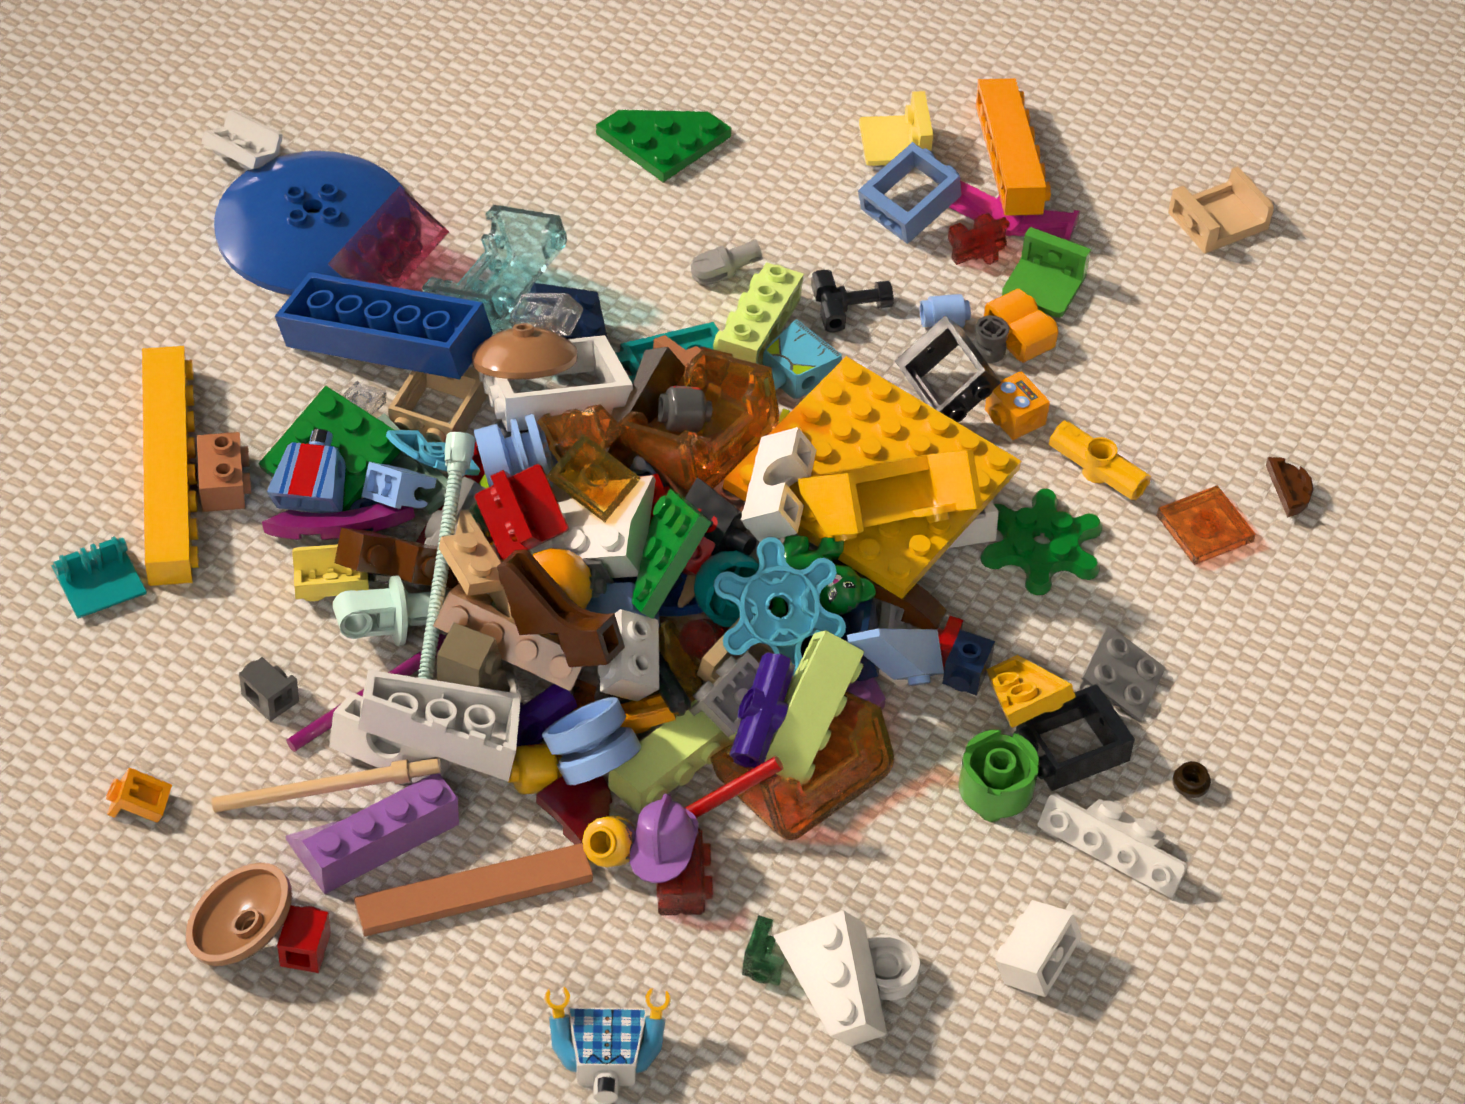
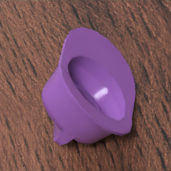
M664 794L662 800L651 802L642 809L638 816L634 844L630 850V865L633 872L640 879L651 883L670 881L678 877L686 869L691 859L698 833V821L695 815L678 802L673 801L669 794Z

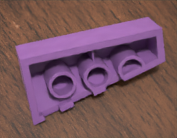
M439 773L432 774L344 820L285 835L288 844L325 895L459 825L458 798Z

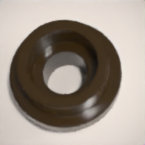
M1189 761L1183 763L1175 770L1172 783L1176 791L1181 795L1189 798H1198L1208 792L1211 778L1205 766L1198 762Z

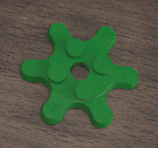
M1047 488L1040 489L1033 496L1032 508L1024 507L1018 511H1013L1003 504H994L999 511L997 530L1003 535V540L988 545L982 551L980 560L985 567L989 569H1000L1008 565L1020 567L1026 573L1025 588L1028 592L1037 596L1045 595L1051 590V578L1060 571L1071 572L1083 580H1091L1098 576L1100 566L1097 559L1080 547L1084 541L1097 538L1102 533V524L1098 516L1088 513L1079 517H1072L1067 512H1058V499L1055 493ZM1044 533V537L1048 538L1051 542L1041 544L1033 538Z

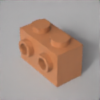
M240 432L197 435L199 492L202 512L246 509L245 494H252L250 472L243 473V467H250L248 446H241Z

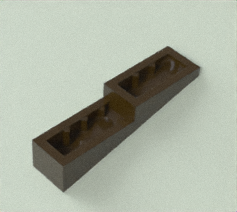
M669 347L645 350L633 383V390L629 394L625 407L613 408L593 464L594 468L605 479L625 477L634 458L639 453L641 440L644 437H648L658 419L660 395L666 394V391L671 386H677L686 370V367Z

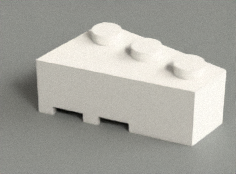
M843 910L774 935L775 940L831 1037L852 1047L887 1035L866 927L863 921Z

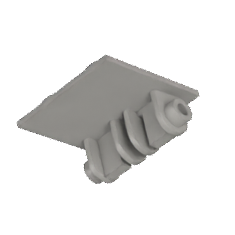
M1107 625L1081 678L1083 681L1081 682L1080 690L1098 684L1106 698L1140 722L1166 667L1110 625Z

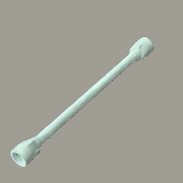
M464 432L448 433L444 450L445 466H447V473L449 475L448 485L446 486L442 525L440 526L436 565L434 566V578L432 579L430 605L428 606L429 610L426 620V632L424 633V646L422 647L421 664L418 674L419 678L430 680L433 678V665H435L436 647L438 646L437 642L440 632L433 625L445 600V588L449 573V565L439 550V544L442 536H450L455 533L462 477L465 475V471L470 469L476 438L473 435Z

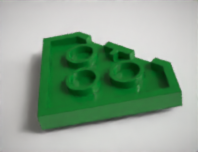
M617 110L596 124V135L663 183L731 138L732 131L729 125L712 113L701 111Z
M672 489L668 491L666 496H662L657 501L653 509L654 516L650 523L631 602L640 613L651 619H654L712 523L684 496Z

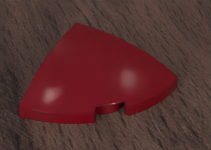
M603 776L576 785H567L563 777H560L536 794V803L563 826V835L576 845L582 843L584 831L591 822L597 818L610 816L612 796Z

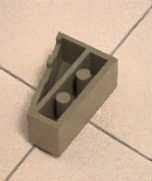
M453 623L437 654V681L510 692L511 687L508 684L506 670H504L496 639Z

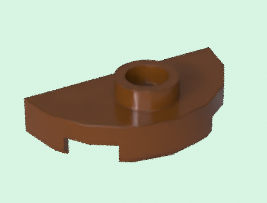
M1268 457L1266 467L1287 518L1300 514L1308 507L1313 493L1312 478L1301 466L1298 469L1292 464L1285 463L1284 458Z

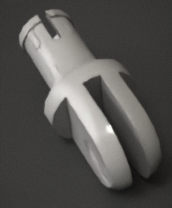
M757 240L732 249L725 248L722 245L699 254L691 263L693 279L699 284L711 285L734 277V273H736L738 268L763 260Z

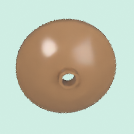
M527 323L516 324L513 328L494 334L481 342L472 353V365L480 373L491 377L516 380L536 379L564 372L574 366L578 359L577 348L567 338L548 329L534 327L532 324Z
M253 863L237 868L216 881L199 899L189 917L186 927V943L190 952L206 965L224 966L241 962L263 949L276 936L288 916L292 901V886L288 877L277 866L268 863Z

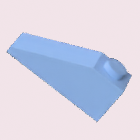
M879 628L847 635L848 643L865 651L863 655L893 680H908V685L914 686L931 683L930 676L944 674L938 629Z

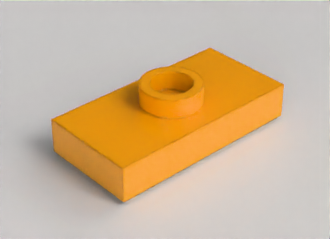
M660 694L645 697L640 701L621 704L627 717L620 727H631L635 734L643 733L652 726L676 720V713L670 712Z

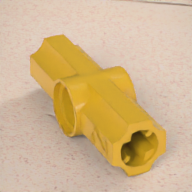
M1065 420L1056 427L1050 437L1049 445L1080 465L1083 476L1090 482L1106 483L1130 500L1135 501L1143 495L1145 489L1150 484L1151 476L1117 454L1118 448L1116 444L1108 438H1093L1074 424Z

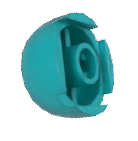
M723 551L710 556L701 565L694 581L695 598L702 611L715 624L731 627L740 617L738 606L730 600L720 598L714 591V580L722 572L727 571L741 577H751L758 571L759 563L754 558L739 551Z

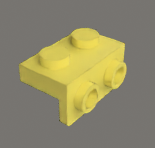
M338 544L298 547L292 550L295 599L319 601L325 597L338 596L347 590H369L368 572L356 571L334 563Z

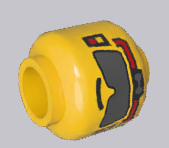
M620 816L597 818L584 831L582 843L586 856L595 865L605 868L627 864L630 862V850L634 844L636 827L628 819Z

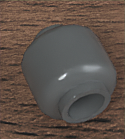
M671 386L666 391V394H661L659 397L658 421L664 423L665 428L669 432L698 433L703 428L704 422H710L712 402L711 400H706L703 390L699 387Z

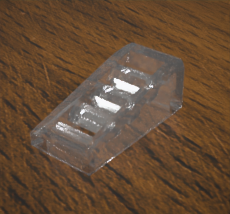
M523 293L508 322L513 326L521 323L532 324L534 327L548 329L562 336H569L583 312V307L568 293Z

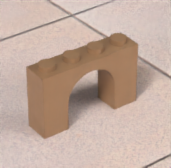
M460 583L449 591L433 625L434 627L448 633L453 623H457L494 637L501 654V659L571 692L586 666L568 667L565 654L560 647L558 634L519 635L515 621L492 607L493 600L489 594L467 596Z

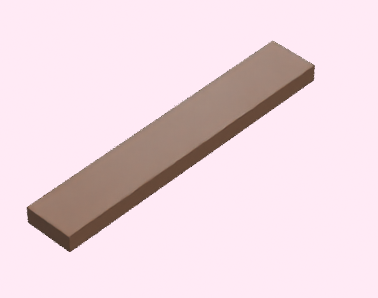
M580 843L354 897V902L363 936L366 937L593 882V874L584 852L583 844Z

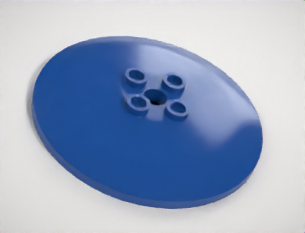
M305 151L286 154L272 159L261 168L246 171L224 192L214 217L216 243L228 265L247 281L264 289L286 295H292L309 272L369 283L373 282L388 272L401 259L410 244L414 228L411 201L405 189L395 177L368 160L332 151ZM310 209H318V210H320V211L317 212V213H308V212H306V211H308V210H310Z

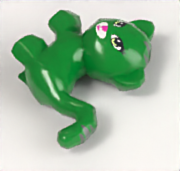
M786 536L782 543L785 549L786 562L789 566L798 570L806 569L818 558H826L832 562L838 560L844 550V541L835 542L834 538H822L817 550H809V538L805 536ZM835 565L836 577L832 583L822 589L820 603L826 611L838 614L839 616L844 615L855 609L859 603L874 598L876 594L875 587L869 580L860 577L850 566ZM774 597L771 599L773 607L770 611L776 617L782 618L787 613L785 600L781 597Z

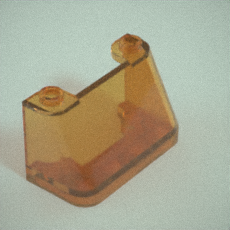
M702 350L686 364L683 371L685 386L701 388L706 400H711L712 402L710 422H704L700 432L695 433L688 430L682 433L669 432L665 428L664 423L658 421V416L648 424L646 416L637 411L628 413L617 423L621 442L688 492L696 478L701 479L714 489L760 443L761 437L767 436L779 423V408L771 367Z
M846 691L844 694L847 697L846 705L839 716H834L828 728L831 730L830 739L821 751L818 750L812 762L815 764L814 773L805 785L802 784L801 786L800 781L792 777L781 779V776L774 774L737 795V797L775 834L786 840L800 838L890 773L895 760L894 752L880 706ZM733 745L723 748L710 757L714 772L723 784H727L751 770L750 767L745 768L734 763L733 758L729 756Z

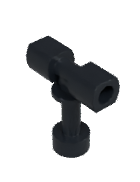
M823 269L812 273L811 287L815 300L821 303L820 315L827 332H839L845 329V312L848 310V305L876 302L878 308L893 306V289L889 280L875 282L874 289L846 292L844 286L836 287L832 271Z

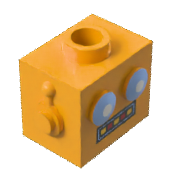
M1022 371L1001 380L1002 383L986 398L984 410L990 415L993 423L1000 426L1012 440L1046 425L1050 401Z

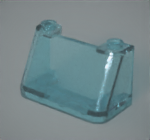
M493 204L485 214L486 219L491 220L489 235L484 234L481 237L485 252L458 283L430 277L422 287L423 292L483 302L490 324L506 318L533 286V283L539 279L561 250L565 248L567 234L560 215Z

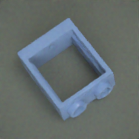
M913 142L858 190L861 210L907 244L962 196L959 173L952 166H945L938 161L930 150L922 149ZM916 167L939 185L907 212L884 194Z

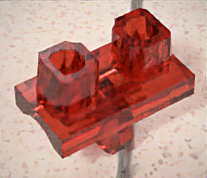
M987 212L975 219L973 229L968 230L961 223L950 226L948 241L953 247L951 259L956 265L971 259L978 260L981 258L988 265L998 262L999 251L1004 250L1007 246L1006 230L1010 226V222L1006 217L996 220Z

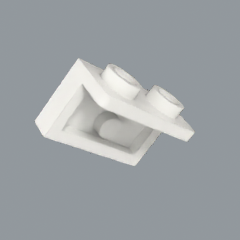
M229 110L224 127L204 131L202 144L212 148L214 154L225 158H232L239 162L238 165L240 167L251 170L261 168L272 159L278 157L283 135L236 110Z

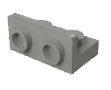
M749 652L737 660L732 656L729 657L716 670L720 677L713 684L707 681L693 695L697 702L689 709L691 714L695 716L700 711H703L728 738L735 734L741 722V719L738 718L740 703L746 692L752 687L759 667V663Z

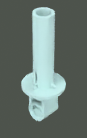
M391 576L388 588L359 591L347 590L340 593L333 601V610L339 629L345 637L358 639L361 637L392 635L395 645L403 646L406 643L407 627L426 625L431 592L408 593L406 588L404 591L401 578L399 576ZM446 590L444 599H446L451 590ZM493 601L492 607H494L496 610H498L497 606L495 605V603H494V601Z

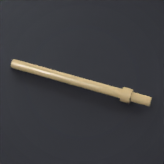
M439 758L409 763L408 759L394 761L388 767L212 797V808L216 813L392 781L396 785L409 783L415 777L441 773V764Z

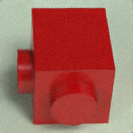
M290 906L277 943L280 967L319 973L331 935L329 912L322 911L314 906Z

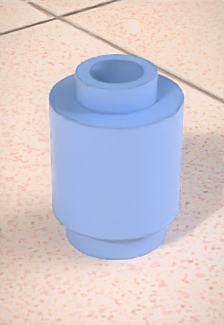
M962 294L929 296L928 300H921L920 320L922 327L932 328L944 316H947L961 328L964 327L965 320H970L971 317L969 301L964 300Z

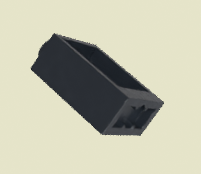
M947 316L940 319L895 360V363L922 401L956 422L963 420L972 408L981 400L989 397L993 390L1002 383L964 330ZM959 345L978 372L942 403L924 376Z
M1098 684L1074 692L1076 698L1063 703L1060 709L1042 713L1018 725L1014 733L1026 738L1036 749L1039 759L1037 777L1041 780L1044 779L1051 791L1130 761L1135 738ZM1085 718L1103 746L1058 763L1040 734Z

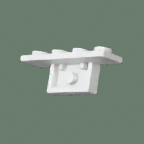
M1053 793L1049 796L1038 821L1039 828L1167 897L1175 895L1187 868L1185 862L1160 849L1166 834L1157 830L1155 824L1146 819H1137L1123 812L1122 807L1112 801L1098 799L1088 809H1084Z

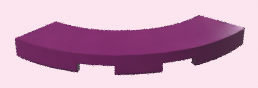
M377 503L359 509L331 513L286 510L262 521L264 533L275 537L301 540V534H320L322 540L339 539L341 527L358 530L373 528V532H377L410 521L415 518L413 507L401 506V509Z

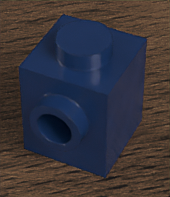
M960 629L945 663L942 684L950 686L957 691L977 696L987 674L986 669L990 667L995 641Z

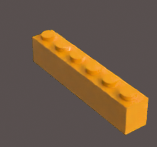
M1016 78L978 79L976 109L1004 216L1044 214L1045 201H1050L1051 187L1050 182L1045 181V165L1040 163L1039 144H1034L1035 131L1033 126H1029V109L1024 108V91H1019Z

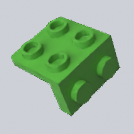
M1029 227L1024 236L1021 259L1002 289V296L1016 289H1021L1035 299L1038 310L1053 317H1062L1086 278L1091 249Z

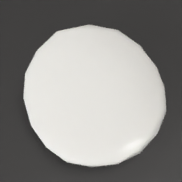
M882 934L869 938L868 942L880 999L894 1001L906 998L915 988L919 977L921 963L917 951L908 941L897 935Z

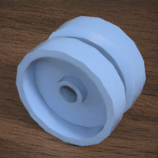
M616 697L601 699L585 705L560 718L542 733V737L551 754L563 755L557 767L567 785L580 784L602 776L630 760L641 749L631 727H620L627 716Z

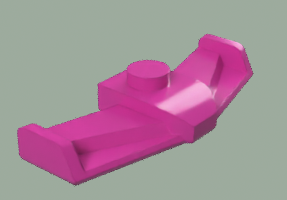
M961 177L962 196L949 206V208L999 234L1024 237L1029 227L1068 241L1078 222L1080 213L1078 210H1074L1073 213L1044 210L1042 215L1004 216L999 196L995 198L961 181Z

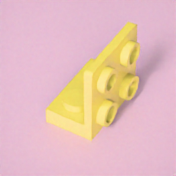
M925 91L912 92L911 105H906L905 115L874 116L860 117L859 119L864 156L868 166L887 165L912 142L922 149L926 148L932 151L933 131Z

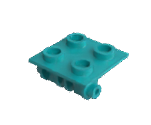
M113 536L110 540L99 543L98 549L95 544H91V551L86 552L85 548L82 547L80 548V555L78 551L65 556L60 555L59 560L54 561L53 565H51L77 619L147 594L126 553L128 548L123 537L117 539Z

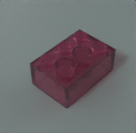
M399 186L328 265L346 279L400 288L446 237L449 231Z

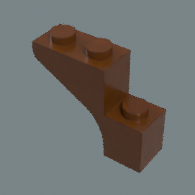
M341 527L334 563L356 571L399 576L401 580L410 583L432 586L438 546L393 538L372 531ZM449 566L446 588H454L459 584V581Z
M523 549L515 550L497 566L499 580L504 587L510 606V613L515 621L519 635L558 633L560 647L565 654L568 667L608 665L625 648L615 614L595 613L575 604L529 551Z

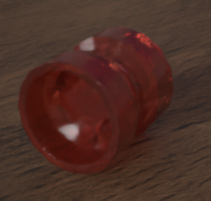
M709 618L692 620L681 629L679 636L680 645L690 656H705L724 635V630L721 625L714 623Z

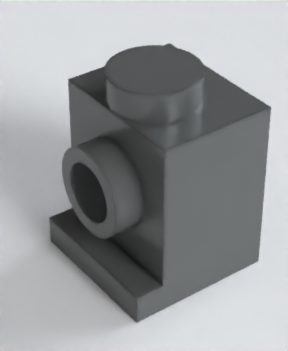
M263 657L251 661L239 672L241 695L270 722L299 702L297 678L293 675L287 678L285 672L279 666L275 665L273 667Z

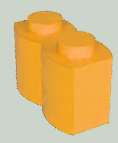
M1016 289L986 303L984 316H997L1007 322L1009 334L1006 347L1020 362L1024 363L1055 348L1059 332L1058 326L1052 317H1048L1044 312L1038 310L1037 303L1032 296L1027 295L1021 289Z

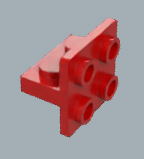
M539 464L515 475H511L505 470L490 476L494 485L476 493L474 496L502 560H505L515 550L523 549L528 551L569 530V526L544 469Z

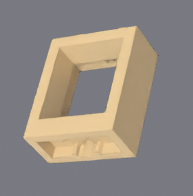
M470 366L460 380L411 371L388 407L389 418L400 430H419L427 442L446 443L448 433L466 432L488 394H485L483 382H480L479 371ZM427 387L465 399L450 424L412 412Z

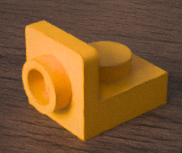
M129 767L121 780L116 778L113 780L108 790L106 800L111 801L107 815L115 818L119 811L124 809L158 823L164 814L172 784Z

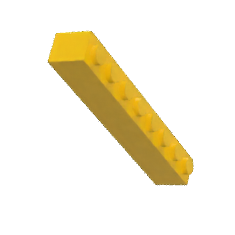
M184 346L142 348L144 545L148 586L193 583L192 568H199L198 547L192 546V540H198L197 518H191L192 512H198L196 491H190V485H197L195 464H190V459L196 458L195 437H189V432H195L194 411H188V406H195L193 385H188L189 380H194L193 360H186Z

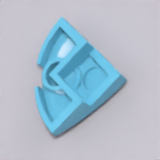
M419 430L387 431L386 437L402 452L420 463L447 472V466H445V442H427ZM471 459L470 469L465 471V475L478 476L480 469Z

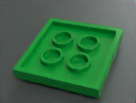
M325 385L258 464L262 471L273 477L290 443L309 444L313 429H324L333 434L331 446L338 448L346 465L342 511H349L351 505L362 497L369 462L389 465L401 450L386 437L387 431L394 430L393 428Z

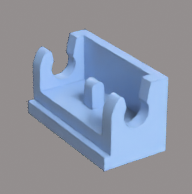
M369 462L362 497L401 509V506L424 508L428 503L421 499L416 500L414 492L418 487L424 489L435 488L437 478L401 467Z

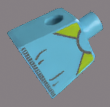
M796 319L765 348L762 363L763 374L757 378L758 385L766 394H771L780 388L790 397L799 399L809 394L842 361V354Z

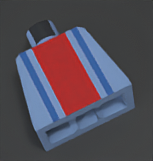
M313 429L309 444L292 442L287 446L267 490L276 508L317 513L341 512L343 510L346 465L338 448L331 446L333 439L331 432L324 429Z

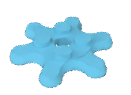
M767 537L757 546L759 568L753 576L741 577L727 571L719 574L714 580V591L722 599L734 602L740 611L738 623L724 634L723 646L728 653L741 655L754 644H766L773 650L774 654H782L791 659V662L795 665L794 675L802 659L800 647L805 638L825 630L839 638L845 633L846 625L843 618L838 614L826 611L820 603V593L825 586L832 583L837 574L836 567L829 559L818 558L806 569H794L786 562L785 549L782 542L777 538ZM781 597L787 602L788 613L786 616L780 618L771 613L768 606L772 598Z

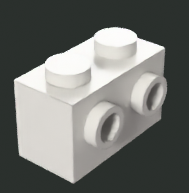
M621 609L614 614L625 648L608 665H598L600 692L633 701H640L659 690L658 620Z
M1034 900L1031 901L1024 914L1018 917L1015 929L1007 942L1000 946L996 955L995 962L1005 985L1046 997L1082 937L1073 912Z

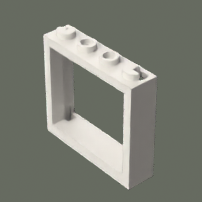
M606 336L568 339L577 348V362L570 369L555 374L564 375L594 371L601 384L514 393L508 381L516 379L491 377L479 372L480 382H483L485 394H489L490 405L495 407L496 419H502L507 432H511L510 422L514 418L517 420L519 430H528L525 415L533 413L539 426L547 428L609 421L613 408L625 407L629 394L633 390V384Z

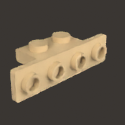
M461 510L455 535L442 536L439 550L467 596L489 593L498 610L505 616L513 619L504 587L499 580L497 566L501 562L497 557L496 550L489 544L482 532L481 525L474 520L470 511Z

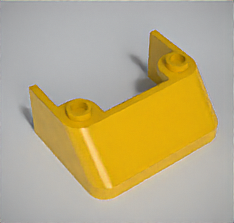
M973 449L901 458L798 479L801 496L826 536L834 535L835 542L857 538L856 533L864 532L865 527L927 516L928 523L950 519L948 512L983 508Z

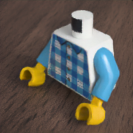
M563 987L564 1001L561 1005H554L551 1002L550 989H548L544 1000L553 1013V1016L549 1017L553 1051L567 1070L575 1072L578 1084L581 1086H594V1100L600 1103L615 1102L618 1099V1086L634 1085L637 1073L646 1071L660 1053L666 1021L662 1014L663 1010L670 1006V993L666 990L665 1003L660 1007H656L651 1002L653 988L647 992L646 1003L651 1009L648 1016H646V1009L570 1007L568 1015L565 1014L564 1010L570 1001V994L566 987Z

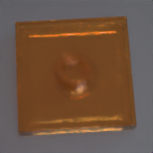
M1218 485L1159 507L1156 515L1194 565L1252 543L1256 535Z

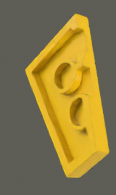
M1018 654L986 669L991 686L1011 728L1042 713L1056 711L1063 706V703L1076 698L1071 683Z

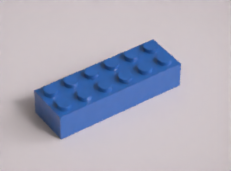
M312 272L307 274L275 315L286 347L459 380L472 364L473 351L481 342L493 335L483 302Z

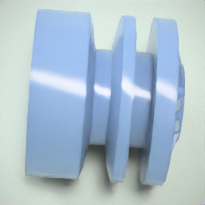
M534 413L525 415L529 432L520 434L516 418L511 419V436L504 438L497 423L474 430L489 487L494 485L490 476L505 470L511 475H515L536 464L543 467L551 487H554L552 481L553 461L545 433L536 422Z

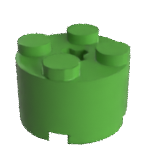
M988 730L973 737L964 752L958 782L959 792L964 802L972 810L979 813L984 820L989 822H995L1000 818L1012 817L1021 813L1033 800L1039 764L1036 749L1023 736L1013 733V737L1001 734V730Z

